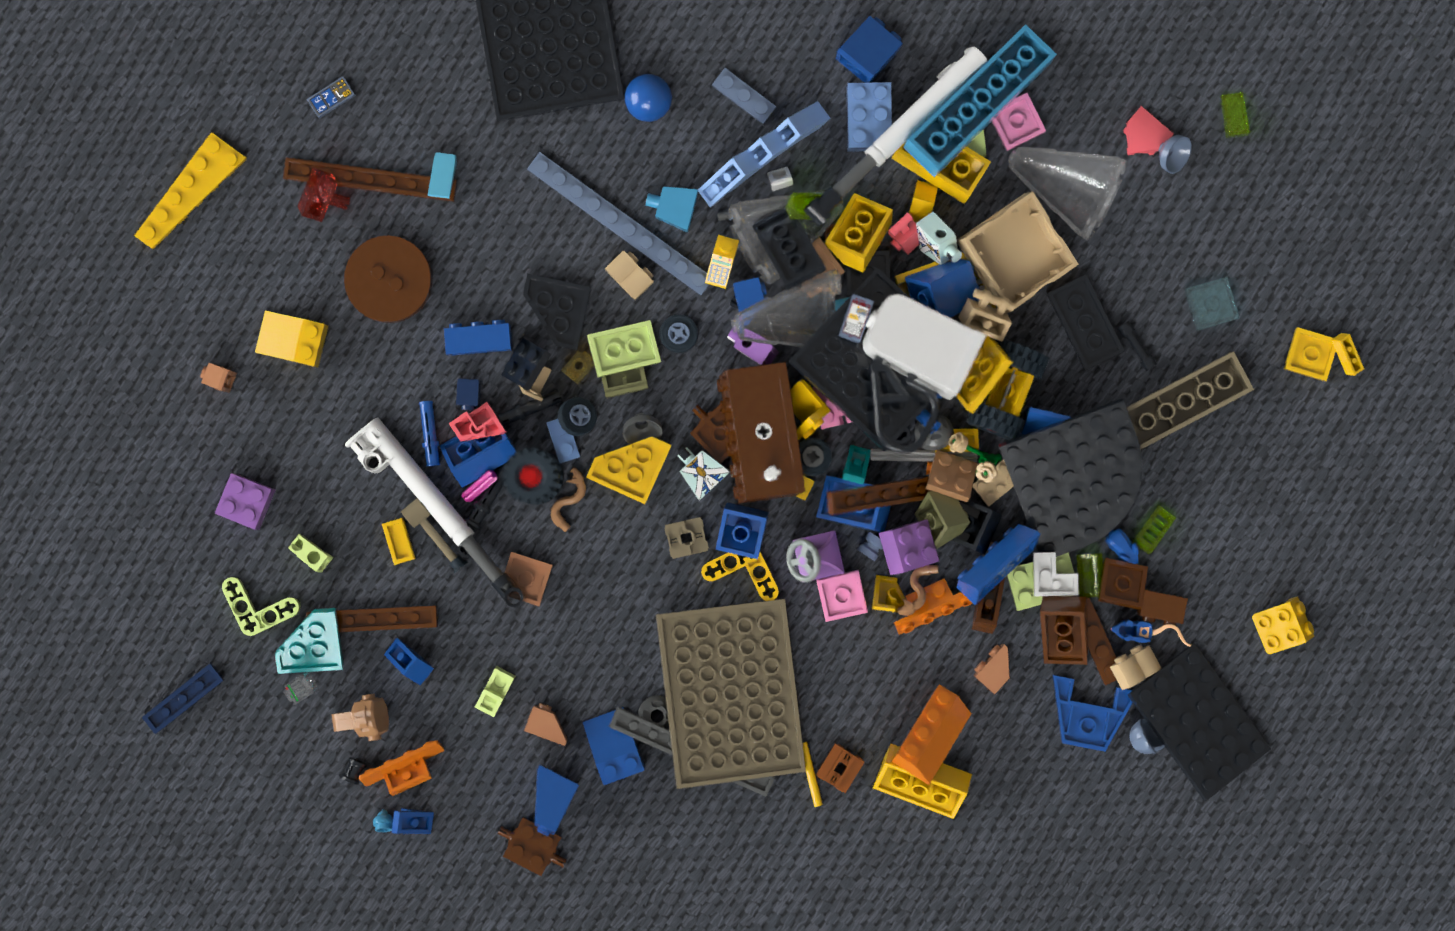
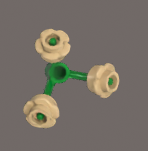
M961 432L950 437L948 444L951 446V452L962 453L966 449L980 456L979 465L976 468V476L979 480H984V482L988 483L992 482L993 478H996L997 470L995 465L1002 461V456L999 453L995 455L993 453L988 454L969 446L968 438Z

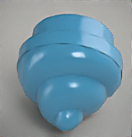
M382 809L373 819L375 831H392L393 818L388 814L387 810Z

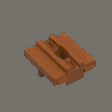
M835 743L816 775L818 778L836 787L839 791L846 793L865 761L844 749L843 746ZM839 762L846 765L842 774L835 771Z

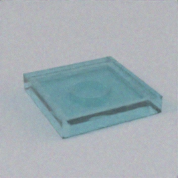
M1228 277L1185 289L1197 331L1239 319Z

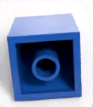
M871 16L850 36L836 54V60L864 83H872L903 45L902 39L894 31L890 33L884 28L885 24L879 18L875 17L873 19Z
M959 259L955 263L950 260L944 264H939L905 277L909 294L913 301L948 318L960 313L968 298L977 302L980 300L973 297L974 290H980L975 279L974 267L968 260Z
M540 765L537 770L535 826L538 827L537 831L539 833L549 836V834H555L579 785Z

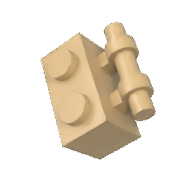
M975 289L973 297L980 300L977 302L969 298L967 299L959 315L962 325L974 331L977 330L991 338L1003 341L1012 324L1005 310L1013 311L1016 304L1009 301L1006 297L992 295L988 290L981 291ZM988 303L996 305L997 308L988 306Z

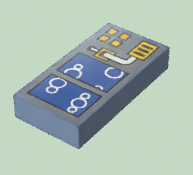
M342 76L308 98L307 101L320 119L356 95Z

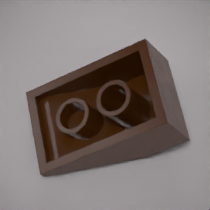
M1043 596L1040 618L1044 664L1088 665L1087 598L1078 596Z

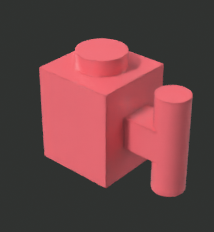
M906 213L888 230V234L892 238L890 242L897 251L903 250L909 255L919 245L916 223L913 221V217Z

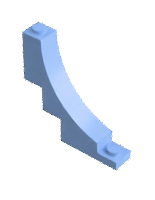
M818 101L788 117L775 130L762 136L750 148L729 160L698 189V192L709 207H712L726 194L733 191L774 158L817 131L831 118Z

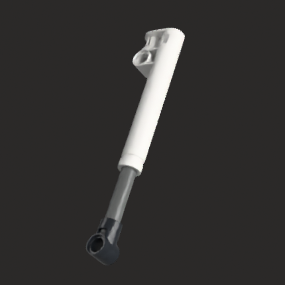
M975 47L967 48L964 51L965 55L959 61L944 68L937 75L939 80L896 120L872 146L865 150L866 156L833 188L829 187L820 198L816 197L804 208L803 211L817 226L822 225L832 215L831 211L842 202V198L875 166L880 167L886 159L894 154L910 136L987 62L986 57L980 50Z
M379 418L370 421L345 443L347 448L351 447L358 455L357 459L371 473H380L390 465L449 537L453 538L454 543L458 547L461 545L493 582L491 585L508 606L518 608L525 603L524 592L507 572L503 573L475 540L473 537L474 531L467 526L464 519ZM376 457L379 460V464L376 468L372 469L369 467V461ZM513 592L520 594V601L516 604H512L509 600V596Z

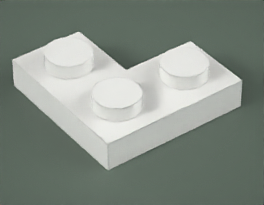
M1033 552L1034 596L1078 595V573L1056 574V552Z

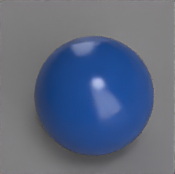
M640 75L629 83L625 91L627 110L640 121L652 122L659 120L668 112L672 103L670 87L657 75Z

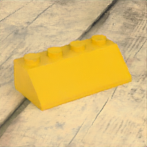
M905 143L891 158L963 204L966 203L991 161L966 146L934 178L903 148Z
M890 744L873 789L954 819L968 793L972 774L942 763L928 785L892 762L900 746Z

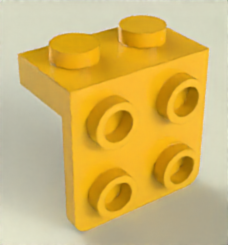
M801 379L793 386L790 393L793 412L802 422L796 430L797 438L800 440L803 437L806 440L815 432L814 430L824 423L822 419L831 410L813 391L812 387L805 380Z
M1298 596L1289 599L1284 604L1257 612L1252 616L1263 646L1268 654L1306 643L1314 637L1313 625L1307 620L1305 606L1302 601H1299Z

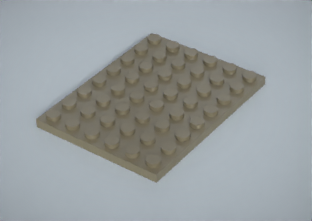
M785 599L657 614L656 620L676 788L806 772Z

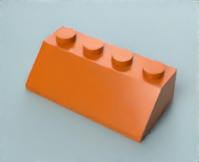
M939 684L892 760L893 763L928 785L972 714L959 696Z

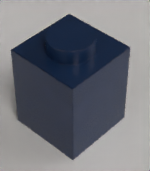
M457 379L456 405L461 406V410H474V406L480 407L481 381Z

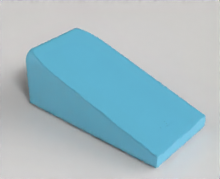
M435 153L428 196L450 199L457 166L456 155Z

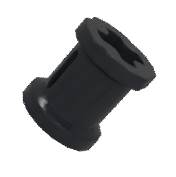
M349 757V764L341 778L349 783L359 785V776L367 764L356 758Z

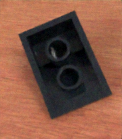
M959 500L970 522L963 533L951 541L985 555L1002 515L969 500L968 502Z

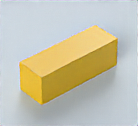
M1340 333L1332 339L1345 374L1355 376L1361 372L1364 367L1350 334Z

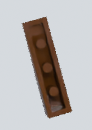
M1005 578L976 604L972 630L993 634L998 622Z

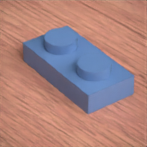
M558 419L546 422L559 463L579 458L580 454L574 436L562 429Z

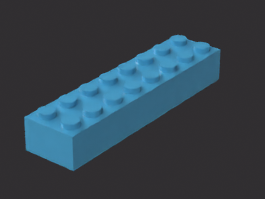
M1025 24L908 138L903 148L935 178L1051 64L1057 54Z

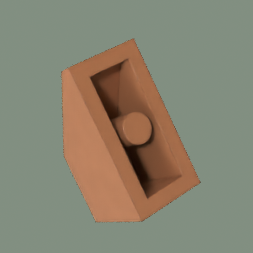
M208 363V366H204L201 372V383L230 393L237 373Z
M539 703V706L534 705L524 731L565 746L568 739L556 713L551 711L552 707Z

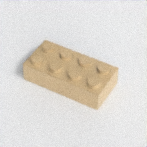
M1004 459L995 466L997 476L993 478L992 482L987 483L984 480L978 479L973 483L972 488L987 507L1014 487Z

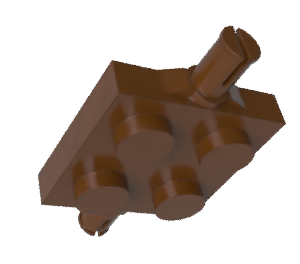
M698 404L696 408L701 414L695 408L691 411L700 418V421L690 434L721 464L729 457L727 454L729 438L728 435H725L723 423L726 422L725 413L722 414L720 404L709 413H706Z
M524 817L513 832L501 826L498 834L509 839L508 847L503 857L539 876H542L546 866L551 862L563 868L567 859L555 854L556 847L561 839L560 836L556 834L545 836L539 833L535 823Z

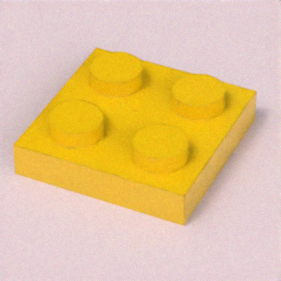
M1297 327L1284 369L1321 381H1327L1336 352L1332 343L1333 338Z

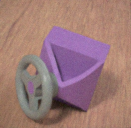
M835 531L792 540L787 550L786 560L789 571L797 580L802 583L845 573ZM794 551H795L796 559H793V553H794ZM796 565H798L799 572L795 568Z

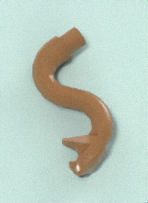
M576 468L571 469L570 473L573 472V478L566 482L576 484L577 492L572 496L558 499L551 508V520L564 532L568 531L571 526L561 516L560 509L565 505L579 502L586 492L584 477Z
M929 564L912 572L910 585L918 594V598L914 602L903 599L904 606L902 608L898 607L900 615H911L915 613V610L920 609L924 605L926 591L918 582V579L924 575L939 573L938 565Z

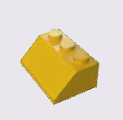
M854 193L825 241V245L844 265L864 273L892 224L893 209Z

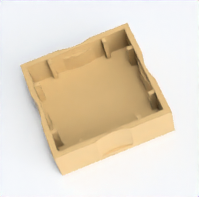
M1033 191L1024 193L956 240L967 260L973 265L974 271L986 290L997 297L1003 296L1008 298L1009 301L1016 304L1015 308L1033 297L1043 286L1056 281L1079 265L1064 240L1054 230L1049 216Z

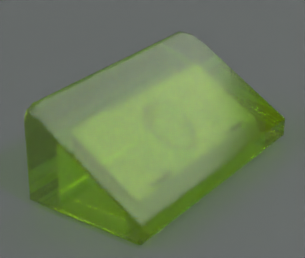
M792 193L785 207L789 218L812 220L803 210L816 197L820 198L823 193Z
M1102 553L1077 554L1079 597L1099 596L1103 569Z

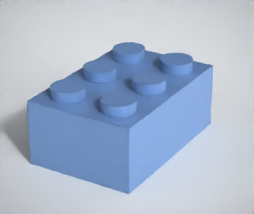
M891 82L847 84L848 151H865L892 125Z

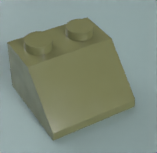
M934 491L927 493L915 513L918 521L928 519L936 549L962 534L970 522L967 513L963 510L958 499Z

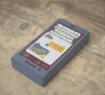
M852 295L839 337L860 343L874 301Z

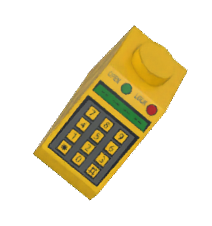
M718 235L705 280L706 284L726 289L739 240Z

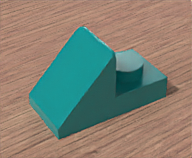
M850 445L842 479L863 485L871 450Z

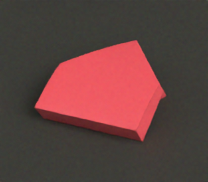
M1142 106L1126 123L1127 127L1123 130L1127 137L1128 155H1134L1135 153L1153 155L1159 150L1162 143L1174 135Z

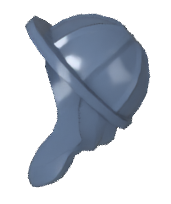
M1139 719L1132 726L1130 742L1140 753L1155 754L1165 747L1145 719Z

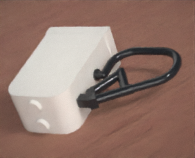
M898 294L888 297L877 311L874 310L865 325L868 327V330L863 338L862 345L865 353L873 358L872 363L869 365V374H871L877 436L881 443L890 450L907 454L917 451L926 443L937 421L939 403L933 391L948 400L958 394L986 335ZM893 370L907 376L906 384L925 394L930 400L932 407L931 415L921 436L915 443L908 446L893 443L886 437L883 430L882 403L909 401L907 391ZM880 373L886 375L897 394H881Z

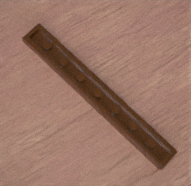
M288 157L285 160L283 174L284 180L451 202L455 201L457 180H453L450 199L428 196L431 176Z

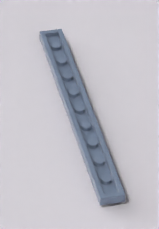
M541 152L537 154L527 168L533 175L700 296L710 285L705 283L707 277L705 271Z

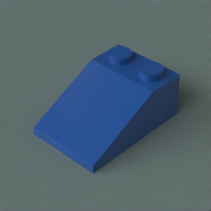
M826 475L816 517L880 533L885 531L891 505L834 515L828 514L827 492L871 484L864 483L862 485Z
M616 710L583 722L603 786L645 771L635 738L609 727Z

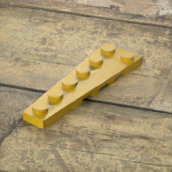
M211 132L134 236L151 249H154L247 158Z

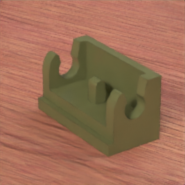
M644 367L601 377L606 398L649 389Z

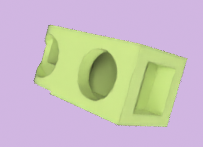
M298 534L288 547L298 558L316 572L322 573L333 559L331 555L324 552L301 534Z

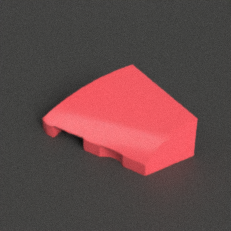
M488 402L470 414L466 411L449 423L461 442L506 433L505 428Z

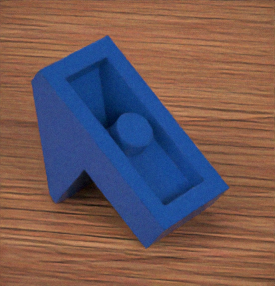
M401 808V811H394L392 833L431 834L434 812Z

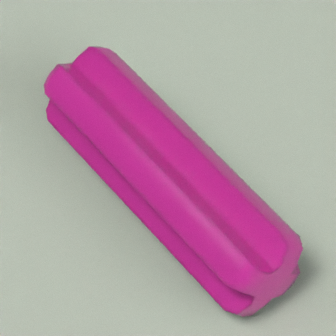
M488 470L462 492L464 501L472 502L498 479L496 473L493 470Z

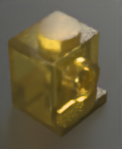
M577 351L561 371L579 385L595 367L592 363L593 358L586 351L582 354ZM577 362L583 363L581 370L575 368Z

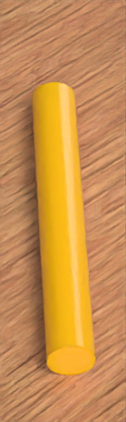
M802 742L806 775L814 807H818L823 804L807 742Z

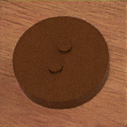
M379 236L362 243L352 253L345 268L344 285L349 300L360 313L378 322L397 323L411 318L426 304L432 289V271L425 255L411 242L396 236Z

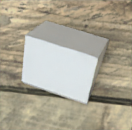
M788 167L767 173L772 191L793 185Z

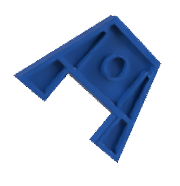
M1052 675L1061 742L1063 744L1106 751L1133 703L1127 695L1132 690H1122L1116 687L1112 708L1072 701L1071 696L1075 679Z

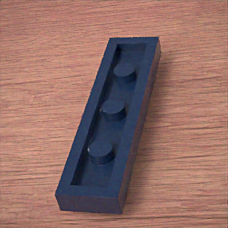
M210 663L145 714L142 719L153 733L157 734L225 679L214 665Z

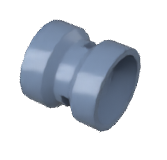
M869 532L866 536L867 542L860 544L857 550L871 560L876 561L878 550L883 549L880 538Z

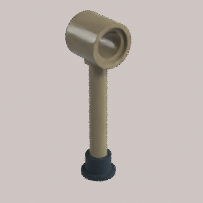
M418 498L401 511L405 519L414 528L419 524L423 527L449 559L450 565L455 570L453 571L454 573L468 563L467 561L464 562L460 556L457 557L426 519L431 514Z

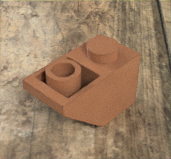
M1004 644L994 646L989 652L991 657L986 662L982 660L974 669L976 673L973 676L993 694H996L1009 679L1008 647Z

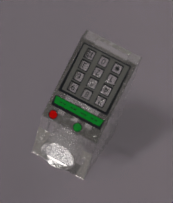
M311 672L300 675L284 686L286 688L284 693L290 702L293 701L294 704L300 703L321 690Z

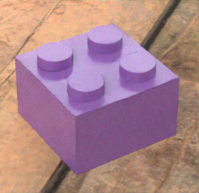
M231 473L215 514L254 530H260L275 489L241 475Z
M928 519L912 522L879 533L890 575L904 573L939 561Z

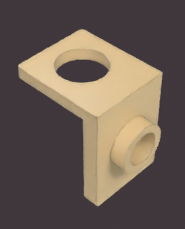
M546 366L543 367L530 391L519 386L522 393L542 402L543 397L540 392L551 373V369Z

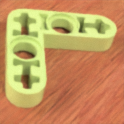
M230 577L224 580L222 584L223 593L241 631L248 636L256 635L296 616L301 608L297 599L289 597L256 612L240 579ZM230 581L238 584L235 590L237 594L242 592L243 597H238L232 601L231 597H234L235 594L227 589L230 586ZM240 600H244L248 605L244 613L239 612L236 608V604ZM286 602L294 603L296 606L293 608L294 612L286 611L282 613L285 617L281 618V613L276 606L279 605L280 609L287 607ZM269 610L274 611L277 616L273 623H269L265 619V614ZM250 612L252 613L253 616H249L248 618L251 623H256V626L254 627V632H252L251 629H246L248 621L246 618L241 620V616L248 615Z

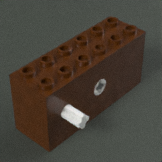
M786 362L724 371L719 376V379H717L718 392H722L723 400L720 401V408L722 414L725 413L726 418L723 428L725 435H728L729 438L727 454L732 457L733 465H730V474L732 478H735L736 486H733L734 498L738 499V504L798 496L806 492Z

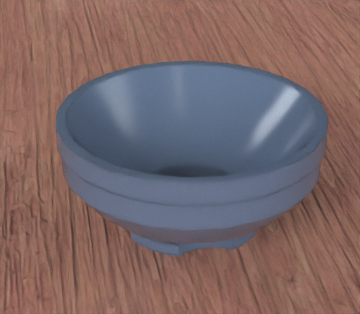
M1175 135L1160 145L1158 150L1160 165L1166 172L1171 174L1177 173L1188 161L1192 148L1188 137Z

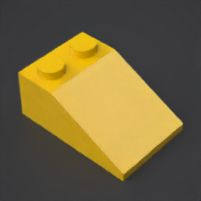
M265 311L255 353L318 368L328 326L306 319Z

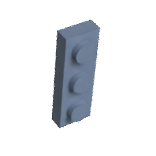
M726 68L723 69L712 84L715 89L762 124L766 122L776 109L774 104Z

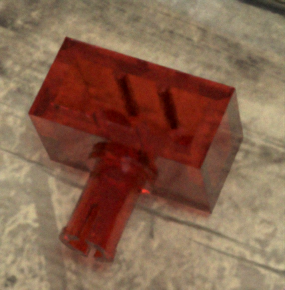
M313 168L299 201L298 208L302 216L322 222L329 205L347 210L348 206L346 204L349 205L350 197L334 193L338 183L333 174Z

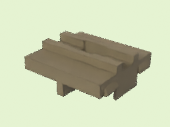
M701 517L665 525L664 529L668 538L672 559L708 551V542L705 538ZM691 532L693 541L682 544L681 534Z

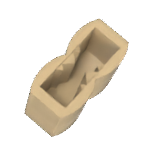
M622 251L605 270L636 300L654 283L651 279L653 274L646 267L641 269L637 265L639 260L633 253Z
M1140 644L1130 650L1131 654L1128 656L1123 654L1114 659L1115 664L1110 666L1122 690L1133 687L1161 669L1150 645L1142 647Z

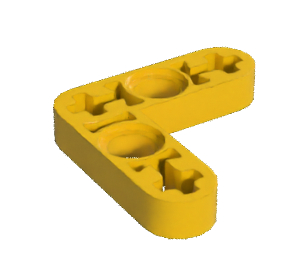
M761 552L758 559L743 558L745 561L743 564H740L737 554L726 553L702 567L701 573L703 578L707 581H715L746 566L763 600L772 601L778 596V587ZM733 556L736 558L737 564L734 568L730 569L725 566L724 560L726 557ZM721 560V566L726 572L721 574V570L715 572L714 578L710 575L706 576L707 566L715 568L718 566L716 561ZM756 566L765 568L766 574L763 578L759 579L753 575V570ZM770 577L771 582H767L769 588L774 587L775 589L772 593L773 597L764 596L765 588L763 584L759 587L757 582H762Z

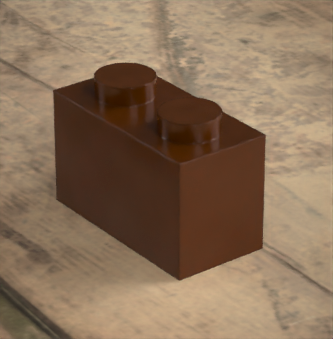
M1145 590L1143 605L1137 611V615L1142 616L1143 621L1155 623V619L1164 620L1163 625L1172 624L1176 626L1177 623L1183 624L1188 598Z

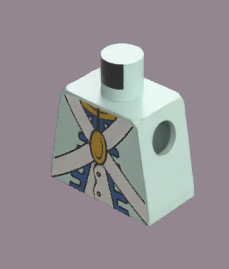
M931 212L916 223L920 251L940 265L949 260L955 263L961 258L962 253L957 249L955 233L934 212Z
M686 447L678 455L686 465L680 472L699 500L730 473L703 451L695 456Z

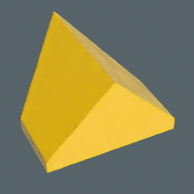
M876 575L872 609L898 612V607L902 608L904 606L903 599L906 600L897 583V578Z

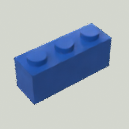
M494 320L492 325H484L483 322H471V326L462 327V323L449 324V328H444L445 350L448 356L512 351L511 325L505 323V320Z

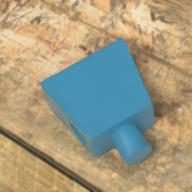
M663 187L661 196L648 193L645 206L657 208L655 215L657 219L688 232L698 190Z

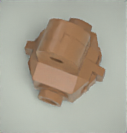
M375 693L362 695V700L355 702L351 711L331 714L334 732L354 729L359 737L366 736L369 741L382 739L381 735L387 732L389 728L387 706L383 698L375 697Z

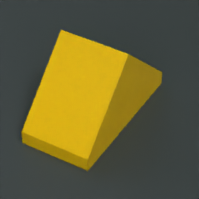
M917 180L909 209V214L913 217L915 223L932 212L938 189L935 185Z

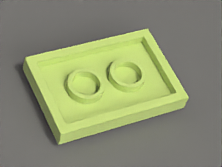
M650 320L587 335L597 377L661 362Z
M1069 552L1056 557V574L1074 573ZM1033 562L1017 566L1007 575L1016 610L1020 611L1041 605L1043 596H1034Z

